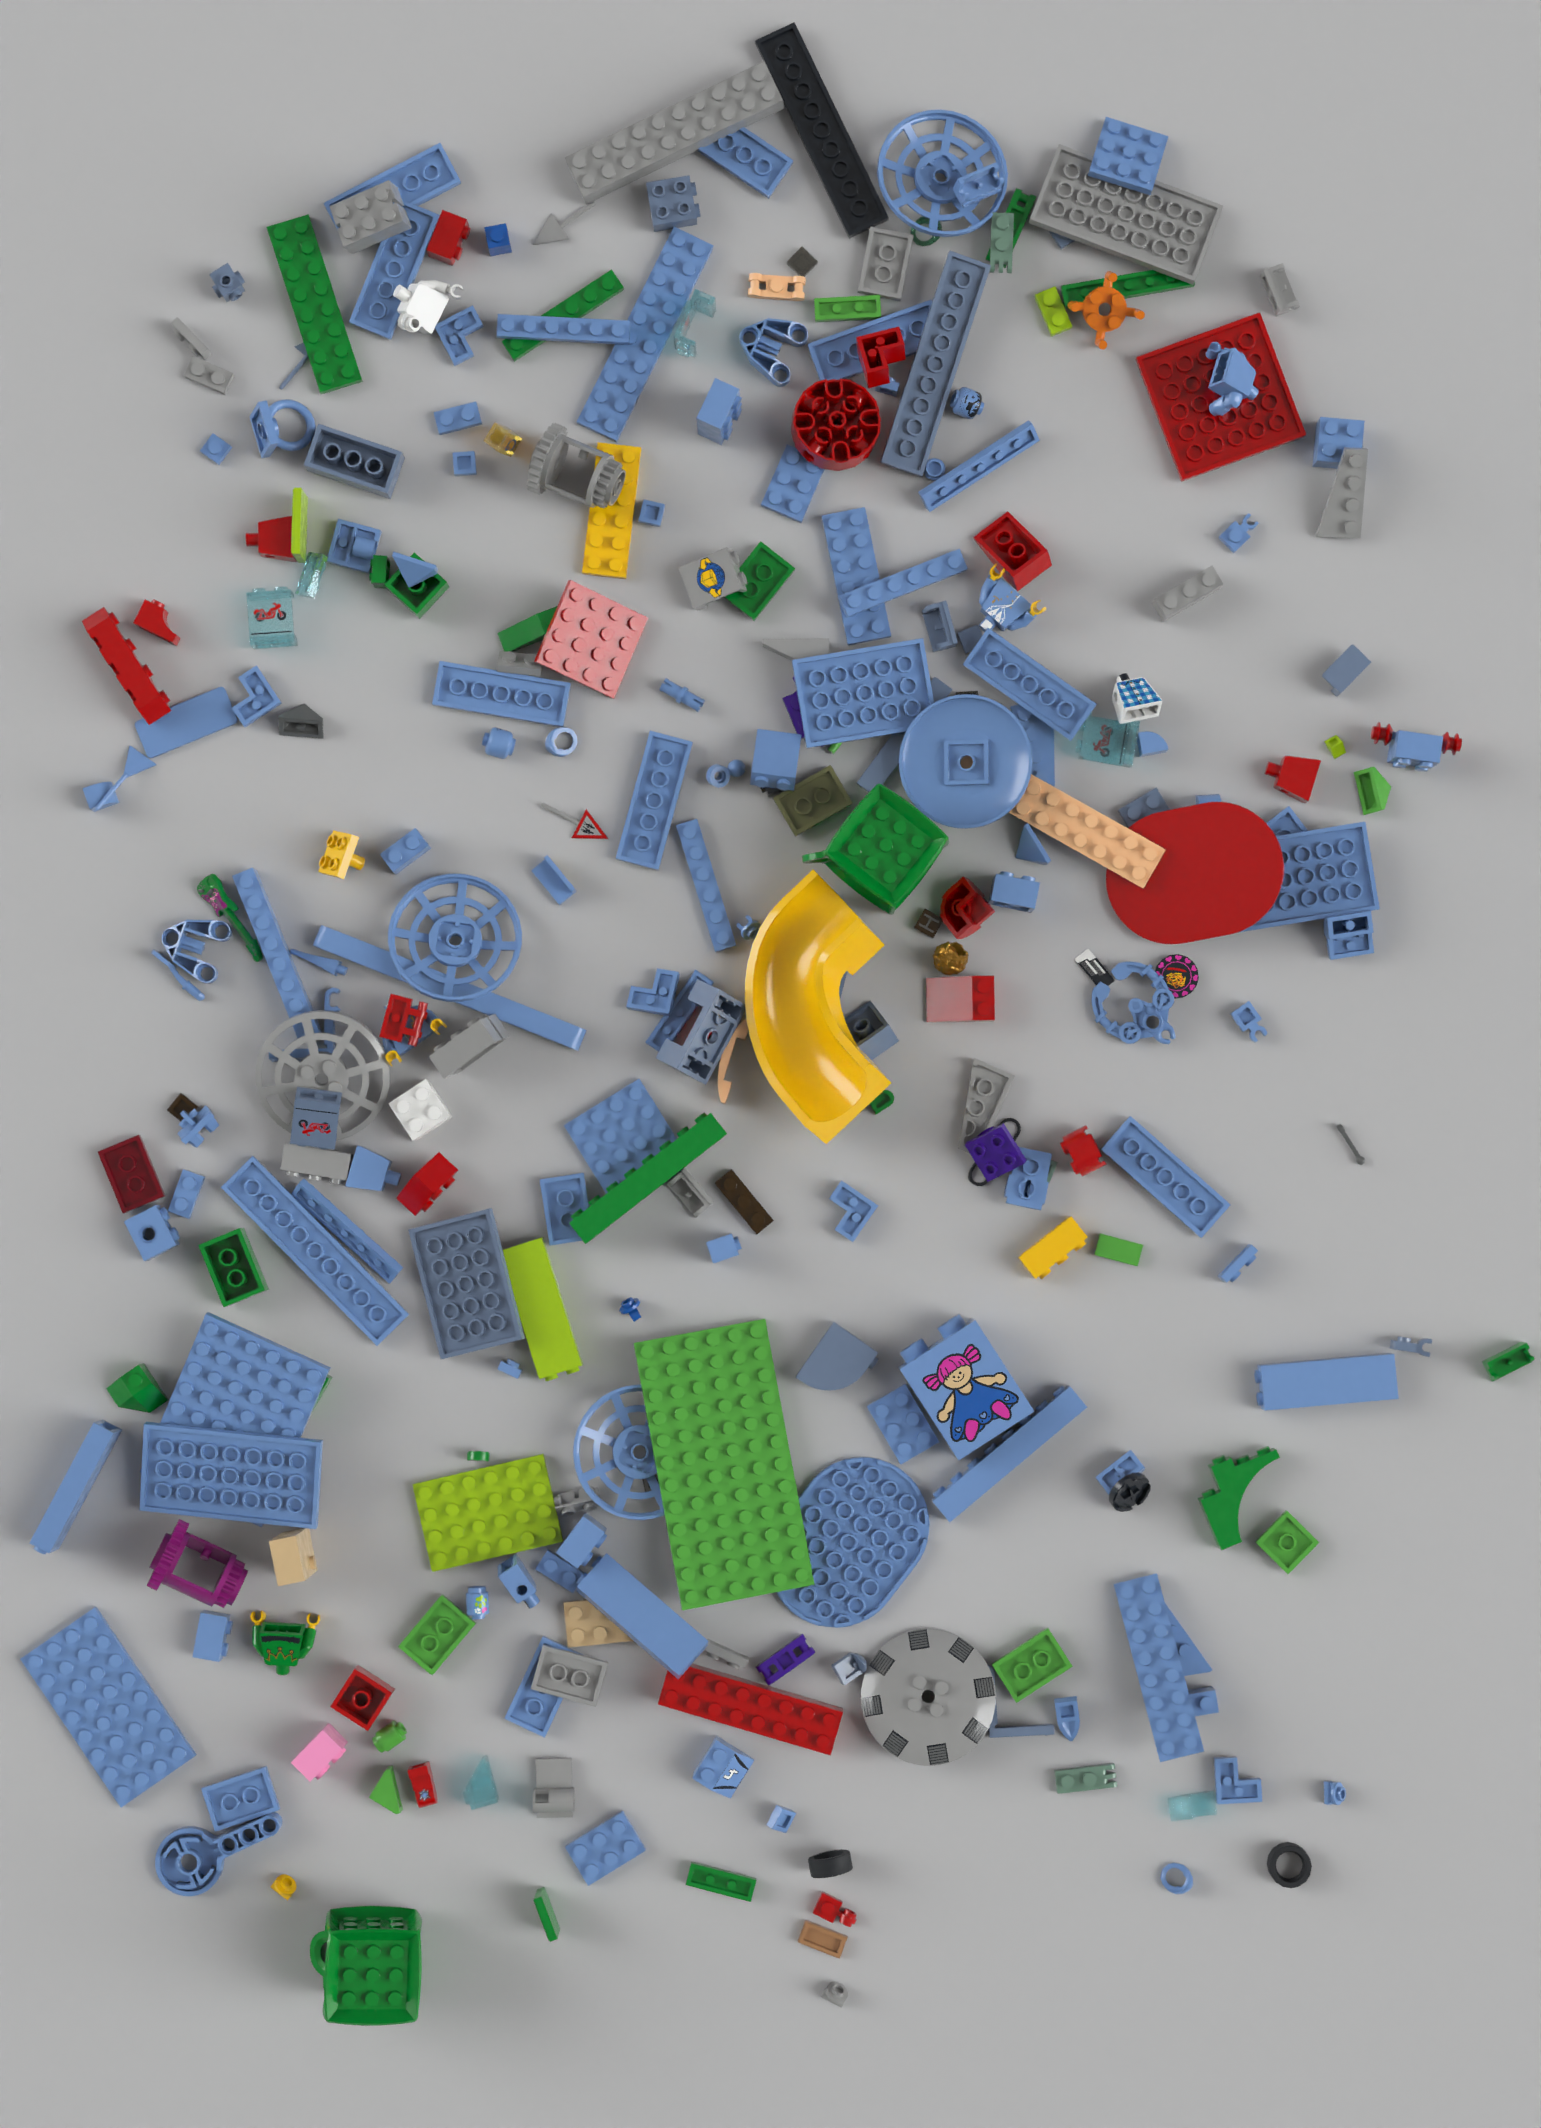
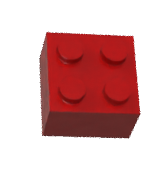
M357 1665L330 1707L369 1731L395 1688Z

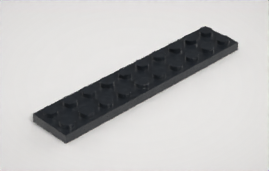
M795 22L755 40V45L774 80L790 118L848 238L850 239L869 230L870 226L875 227L888 221L889 217Z

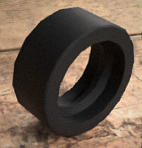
M1285 1842L1278 1844L1271 1850L1267 1859L1269 1874L1282 1887H1299L1307 1881L1311 1874L1312 1865L1310 1857L1296 1843ZM1285 1852L1296 1853L1302 1860V1870L1294 1878H1284L1277 1871V1859Z
M844 1849L822 1852L808 1859L810 1874L813 1878L834 1877L845 1874L853 1869L850 1851Z

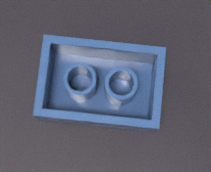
M717 378L714 379L696 418L698 435L722 445L724 439L728 441L733 430L731 428L733 420H738L742 411L740 389Z

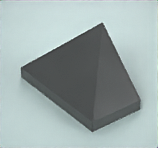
M302 704L278 716L279 735L323 739L324 737L323 718L306 704Z

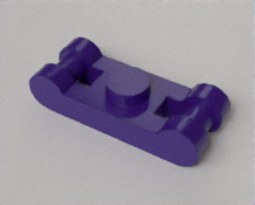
M803 1634L797 1636L755 1667L759 1673L762 1672L766 1678L764 1681L768 1686L815 1653L812 1646L809 1647L806 1643V1638ZM796 1647H799L802 1651L799 1656H796L793 1651ZM772 1664H774L778 1669L774 1673H772V1671L769 1668V1666H771Z

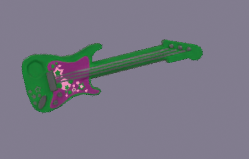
M215 874L208 875L197 886L198 894L213 907L217 917H221L223 914L226 916L246 943V947L252 954L254 961H261L263 955L257 940L252 938L234 914L239 909L238 906L225 893L222 881Z

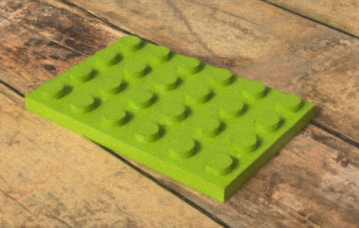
M544 1453L412 1484L432 1572L563 1542Z

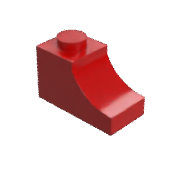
M145 599L133 623L137 627L177 646L181 638L173 633L168 626L167 616L169 613L164 609L165 605L155 599L152 602Z

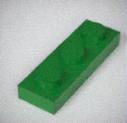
M691 1861L686 1885L751 1902L757 1878Z

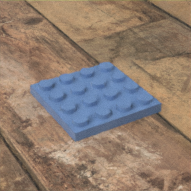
M637 1079L564 1125L606 1194L608 1193L606 1188L615 1181L619 1184L625 1180L624 1174L634 1167L637 1170L643 1166L641 1161L652 1153L653 1156H656L661 1152L659 1147L666 1141L674 1142L677 1139L640 1079Z

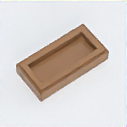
M805 1920L798 1943L840 1959L848 1936Z

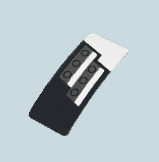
M1086 949L1075 958V961L1095 985L1100 981L1108 986L1114 982L1112 976L1089 949Z

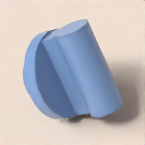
M1324 1781V1804L1340 1805L1346 1797L1345 1788L1340 1782Z

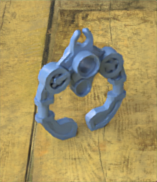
M1138 962L1118 963L1111 970L1117 980L1126 979L1132 972L1139 973L1142 977L1147 975L1153 981L1151 986L1157 990L1152 996V1003H1147L1138 998L1130 1000L1128 1007L1133 1016V1022H1127L1119 1026L1116 1021L1112 1023L1105 1016L1107 1012L1103 1009L1102 1002L1109 996L1110 988L1108 985L1100 981L1092 991L1091 1002L1096 1017L1094 1021L1096 1023L1099 1022L1108 1034L1110 1033L1120 1038L1127 1044H1134L1141 1038L1154 1037L1158 1042L1169 1045L1171 1043L1170 1040L1163 1039L1161 1035L1165 1030L1169 1031L1171 1039L1176 1038L1173 1027L1168 1023L1169 1009L1174 1004V995L1163 980L1164 977L1162 975L1159 976L1152 969L1153 966L1151 964L1147 966ZM1150 1016H1156L1159 1019V1026L1155 1029L1149 1028L1146 1024Z

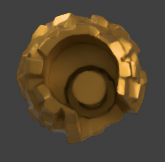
M948 941L936 947L933 954L934 967L945 975H957L966 968L968 952L958 942L950 943Z

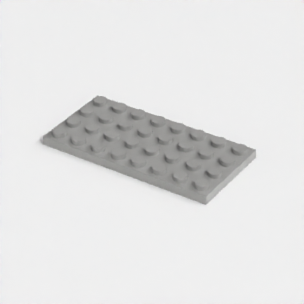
M1059 144L1029 223L1194 285L1223 205L1156 180L1151 195H1147L1090 177L1088 172L1093 156Z

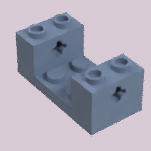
M697 979L687 998L702 1007L696 1022L683 1046L665 1039L656 1059L706 1085L746 1009L745 1004L722 990ZM713 1032L711 1039L707 1040L709 1033Z

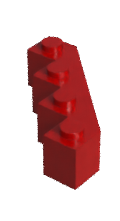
M105 607L82 620L87 633L95 641L100 653L113 669L117 679L129 694L133 704L148 725L171 711L168 702H170L169 697L164 690L159 691L151 679V676L154 674L147 664L142 665L134 653V650L137 648L130 638L125 639L117 626L120 622L113 612L108 613Z

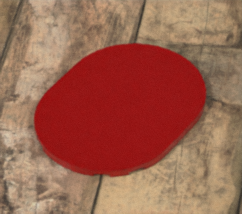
M1208 802L1154 813L1136 821L1128 828L1166 849L1144 889L1110 869H1106V887L1109 900L1117 916L1130 930L1142 938L1156 943L1183 944L1238 933L1261 920L1273 907L1281 890L1284 878V858L1281 846L1273 830L1257 814L1232 803Z

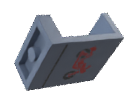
M297 1087L290 1144L301 1147L311 1146L335 1150L342 1093Z

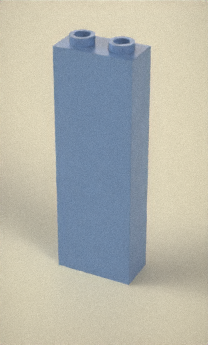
M1392 1353L1257 1365L1258 1370L1254 1371L1255 1382L1259 1383L1260 1392L1256 1394L1257 1404L1265 1411L1399 1399L1395 1355Z
M105 1420L92 1424L30 1541V1544L34 1545V1550L41 1554H50L60 1548L122 1429Z
M607 1553L603 1558L599 1556L591 1565L593 1569L588 1574L584 1573L576 1582L578 1584L577 1592L679 1679L708 1646L709 1641Z

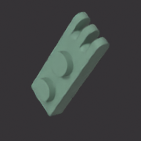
M992 212L990 239L991 267L989 273H994L995 264H998V273H1003V264H1007V273H1012L1014 213Z
M1109 1763L1054 1770L1057 1794L1117 1787L1116 1781L1108 1782L1107 1780L1116 1778V1773H1107L1106 1771L1115 1769V1764Z

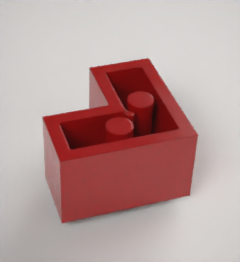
M895 327L856 337L857 352L868 388L890 383L888 364L906 360L905 344L900 328Z
M438 1152L413 1175L396 1199L414 1216L421 1211L426 1212L434 1204L433 1201L442 1194L443 1191L441 1189L444 1187L447 1190L454 1183L455 1179L453 1176L457 1173L458 1169Z

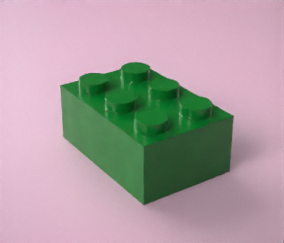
M238 1228L198 1245L223 1307L231 1306L269 1290L244 1228Z

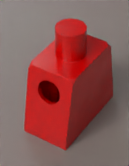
M292 516L258 522V533H246V546H258V552L264 558L297 562L291 553Z
M1284 756L1280 765L1268 761L1264 774L1276 778L1273 786L1274 789L1302 803H1307L1311 796L1321 760Z

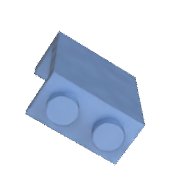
M757 729L750 785L794 791L801 734Z

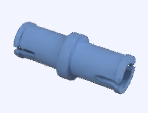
M667 678L664 680L665 684L662 683L660 687L661 692L675 698L679 704L683 703L696 710V712L700 711V707L705 702L704 699L689 692V689L685 686L682 688Z

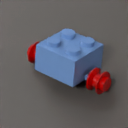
M1380 722L1377 723V726H1373L1371 731V739H1374V744H1377L1379 740L1383 741L1385 746L1389 743L1387 763H1392L1395 768L1413 766L1416 771L1426 772L1440 763L1441 751L1445 754L1447 750H1451L1452 755H1455L1456 751L1459 752L1462 746V738H1459L1458 733L1454 737H1450L1448 732L1443 736L1401 730L1395 733L1390 724H1387L1386 727H1381Z

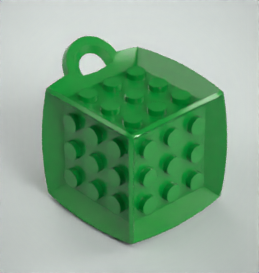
M876 784L847 817L826 850L805 854L802 856V862L805 864H825L854 891L891 915L894 914L895 910L911 894L929 871L942 849L949 844V837L908 801L882 784Z
M356 1906L335 1908L328 1911L325 1930L318 1932L310 1944L312 1965L323 1976L324 2002L322 2011L323 2017L328 2023L379 2026L412 2023L418 2019L422 1975L420 1936L422 1919L416 1909L390 1906ZM327 1943L326 1959L324 1962L321 1958L320 1950L322 1945Z

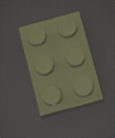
M831 765L796 784L794 791L786 790L773 798L795 837L853 804Z

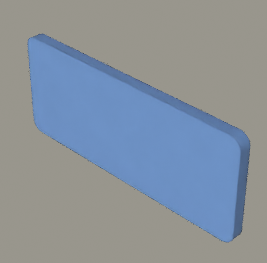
M218 687L170 707L171 711L150 725H148L144 718L135 722V728L146 755L149 758H154L237 723L238 719L232 709V704L225 688Z

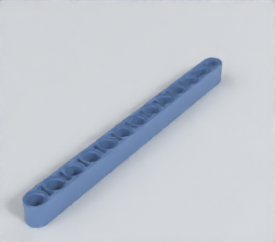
M320 926L313 946L407 983L395 968L389 951L326 926ZM397 955L404 970L415 964L414 961ZM427 967L433 973L446 977V974ZM422 971L410 977L424 989L443 995L445 984L432 980ZM469 983L454 985L452 996L471 995L484 989ZM492 992L473 1000L456 1002L488 1016L496 1014L499 1020L577 1051H579L587 1031Z

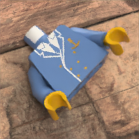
M994 564L990 569V575L981 587L979 603L982 608L980 612L986 618L979 624V627L984 632L987 628L993 630L995 626L1001 631L1006 629L1013 631L1024 628L1038 614L1045 612L1046 607L1041 610L1037 609V603L1041 600L1030 604L1000 578L1004 574L1005 569L1003 568L1001 573L998 574L994 570L997 564Z
M418 1005L414 1007L411 1006V1008L418 1009ZM426 1010L428 1013L427 1018L423 1021L421 1028L423 1033L421 1039H418L417 1045L433 1033L440 1035L438 1032L440 1026L447 1028V1025L431 1010ZM409 1015L406 1028L412 1029L415 1016ZM404 1034L402 1043L382 1038L386 1053L385 1058L391 1067L393 1066L391 1063L393 1059L397 1058L399 1062H402L399 1055L402 1056L415 1047L408 1045L409 1035Z

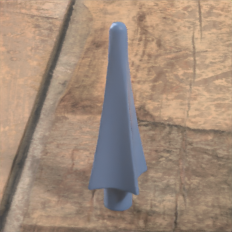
M290 949L291 954L301 957L335 976L338 973L345 976L348 967L341 965L342 962L339 960Z

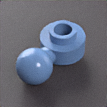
M732 760L727 768L719 764L712 765L706 774L707 781L710 785L717 788L724 787L729 782L730 776L740 777L744 774L745 765L741 760ZM718 772V777L714 778L715 773Z

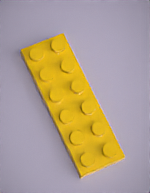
M597 442L598 450L613 455L614 460L623 465L622 469L626 471L622 490L612 506L608 505L605 508L596 506L589 509L582 574L626 579L642 449L641 447ZM597 455L595 459L594 470L597 464L599 463L600 459L602 458Z

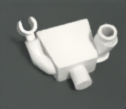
M421 280L417 284H410L408 289L398 285L393 293V296L401 301L397 309L400 314L398 326L402 330L409 332L419 331L422 334H432L450 298L447 294L450 293L454 299H461V296L454 295L453 292L455 289L463 290L462 286L455 284L450 287V284L437 280Z

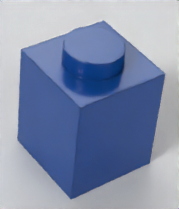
M506 223L484 227L490 256L512 253Z

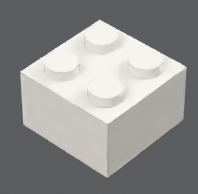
M427 1079L388 1103L413 1141L419 1140L453 1117Z

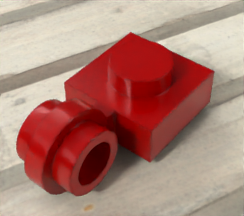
M822 1891L813 1909V1914L831 1923L834 1922L836 1916H839V1922L848 1927H851L857 1921L855 1918L857 1914L847 1908L844 1911L840 1910L843 1901Z

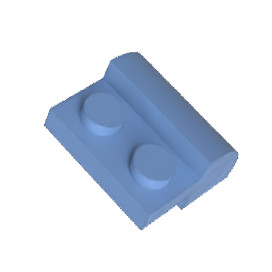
M1370 910L1324 918V936L1326 937L1330 960L1374 953L1372 938L1374 931Z

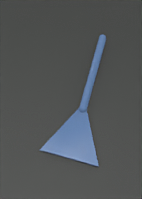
M129 746L124 774L98 803L95 809L99 810L126 778L157 764L132 746Z

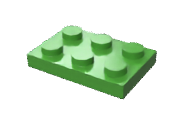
M442 1594L398 1647L429 1674L433 1675L474 1627L476 1622Z
M1048 1627L992 1663V1666L1016 1703L1073 1667Z

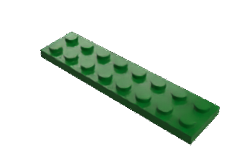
M309 214L268 226V234L320 394L363 382Z

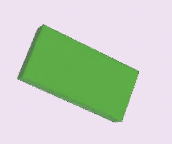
M1099 1233L1094 1255L1138 1266L1143 1245Z

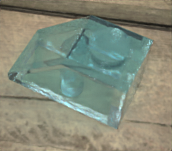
M487 1755L482 1757L465 1788L466 1791L463 1792L466 1805L470 1804L471 1810L498 1803L499 1800Z

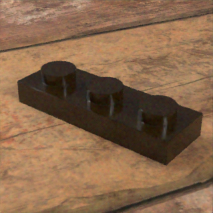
M732 1169L715 1182L716 1186L756 1235L774 1221Z

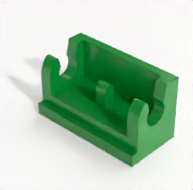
M1520 1342L1482 1361L1492 1382L1535 1360L1528 1351L1530 1347L1526 1342Z

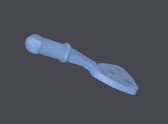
M153 949L151 951L155 957L169 967L174 977L182 985L183 990L185 989L199 1001L204 1000L205 995L191 984L189 980L186 981L176 970L174 964L157 950Z

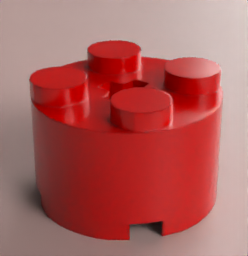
M1087 1125L1063 1136V1142L1060 1143L1065 1155L1070 1154L1073 1162L1070 1163L1076 1175L1081 1174L1082 1177L1107 1165L1105 1161L1100 1162L1099 1158L1102 1157V1153L1092 1134H1086L1085 1131L1088 1130Z

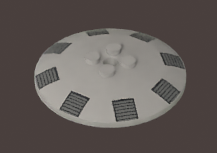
M916 1629L891 1639L872 1658L862 1682V1711L871 1734L890 1754L905 1762L916 1765H942L965 1756L985 1736L995 1711V1684L986 1661L969 1642L944 1630ZM925 1690L934 1692L935 1699L932 1703H925L922 1700V1693Z

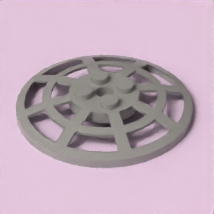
M316 1010L295 1015L282 1022L272 1031L258 1055L255 1081L259 1098L265 1110L279 1126L291 1133L292 1120L289 1125L283 1122L269 1105L266 1099L267 1095L278 1094L284 1106L293 1114L294 1106L286 1097L285 1092L297 1090V1087L341 1092L342 1097L353 1102L351 1107L339 1114L336 1140H341L363 1130L379 1114L386 1101L390 1086V1068L385 1058L386 1053L383 1046L368 1027L346 1014ZM330 1019L348 1025L342 1037L330 1033H314L311 1020ZM302 1022L304 1036L294 1040L284 1051L273 1044L274 1040L286 1029ZM356 1030L371 1043L377 1052L378 1060L366 1063L360 1051L349 1042ZM316 1040L332 1041L337 1043V1046L332 1053L319 1052ZM307 1043L310 1054L303 1058L301 1062L290 1056L293 1050ZM345 1048L355 1057L359 1064L358 1066L347 1068L340 1059ZM268 1051L279 1060L275 1069V1085L263 1087L262 1067ZM284 1063L296 1070L295 1081L282 1084ZM382 1068V1090L378 1102L375 1103L365 1098L369 1086V1072ZM324 1073L328 1077V1082L325 1084L318 1083L316 1075ZM362 1074V1086L358 1095L347 1089L349 1077ZM360 1106L372 1111L358 1126L349 1131L342 1132L339 1121L352 1115Z

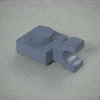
M1398 1336L1397 1341H1390V1349L1414 1352L1430 1357V1352L1423 1351L1422 1346L1425 1343L1432 1344V1339L1422 1338L1416 1344L1411 1343V1338Z

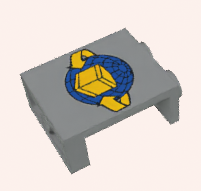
M726 547L679 567L693 609L700 611L707 608V604L737 591H747L745 586L747 579L745 574L740 572L738 566L740 559L736 551Z

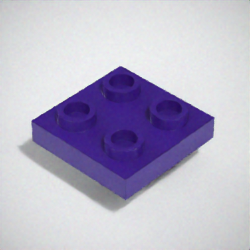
M1004 1123L997 1127L992 1126L985 1129L977 1137L967 1141L965 1147L987 1182L1025 1164L1027 1161Z

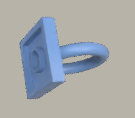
M280 400L273 403L270 407H268L267 401L258 402L249 416L261 459L270 457L276 447L287 451L300 450L312 441L315 434V421L311 412L303 404L294 400ZM289 408L296 410L303 416L307 429L305 435L300 440L287 442L279 438L278 424L276 419L273 418L277 411Z

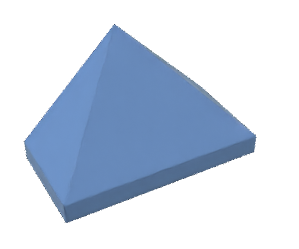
M393 552L392 557L409 588L436 575L438 572V568L434 564Z
M1028 823L1025 824L1022 828L1015 858L1047 865L1051 862L1050 857Z

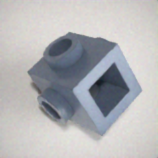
M228 263L209 274L215 283L212 288L218 298L223 296L226 302L230 300L235 301L245 292L242 286L245 283L239 271L234 273Z

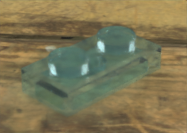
M308 553L295 594L302 597L315 598L319 590L322 574L326 569L328 556L322 553Z

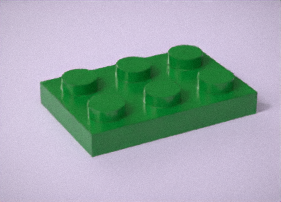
M760 541L739 568L740 572H743L746 576L747 584L745 586L747 591H737L724 598L755 621L792 575L795 568Z

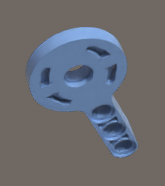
M272 1812L221 1835H214L206 1829L196 1826L179 1828L170 1833L157 1850L155 1858L157 1875L162 1884L177 1895H200L208 1891L217 1882L222 1874L226 1857L275 1835L282 1826V1817L278 1813ZM267 1819L274 1820L276 1828L269 1829L265 1821ZM245 1829L254 1830L255 1838H248L245 1835ZM190 1834V1835H200V1836H185V1835ZM226 1838H230L235 1842L234 1848H228L225 1845ZM191 1854L197 1859L195 1869L187 1870L182 1866L181 1858L183 1855Z

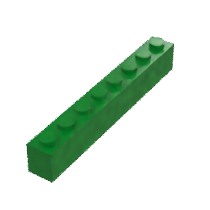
M705 1112L694 1120L697 1124L692 1128L684 1127L677 1133L679 1138L674 1142L666 1141L659 1147L661 1152L656 1156H653L652 1153L641 1161L643 1166L637 1170L634 1167L624 1174L625 1180L619 1184L615 1181L606 1188L607 1194L603 1197L597 1195L588 1202L589 1208L585 1211L580 1208L570 1216L573 1220L569 1224L585 1244L727 1135L711 1113L708 1115Z

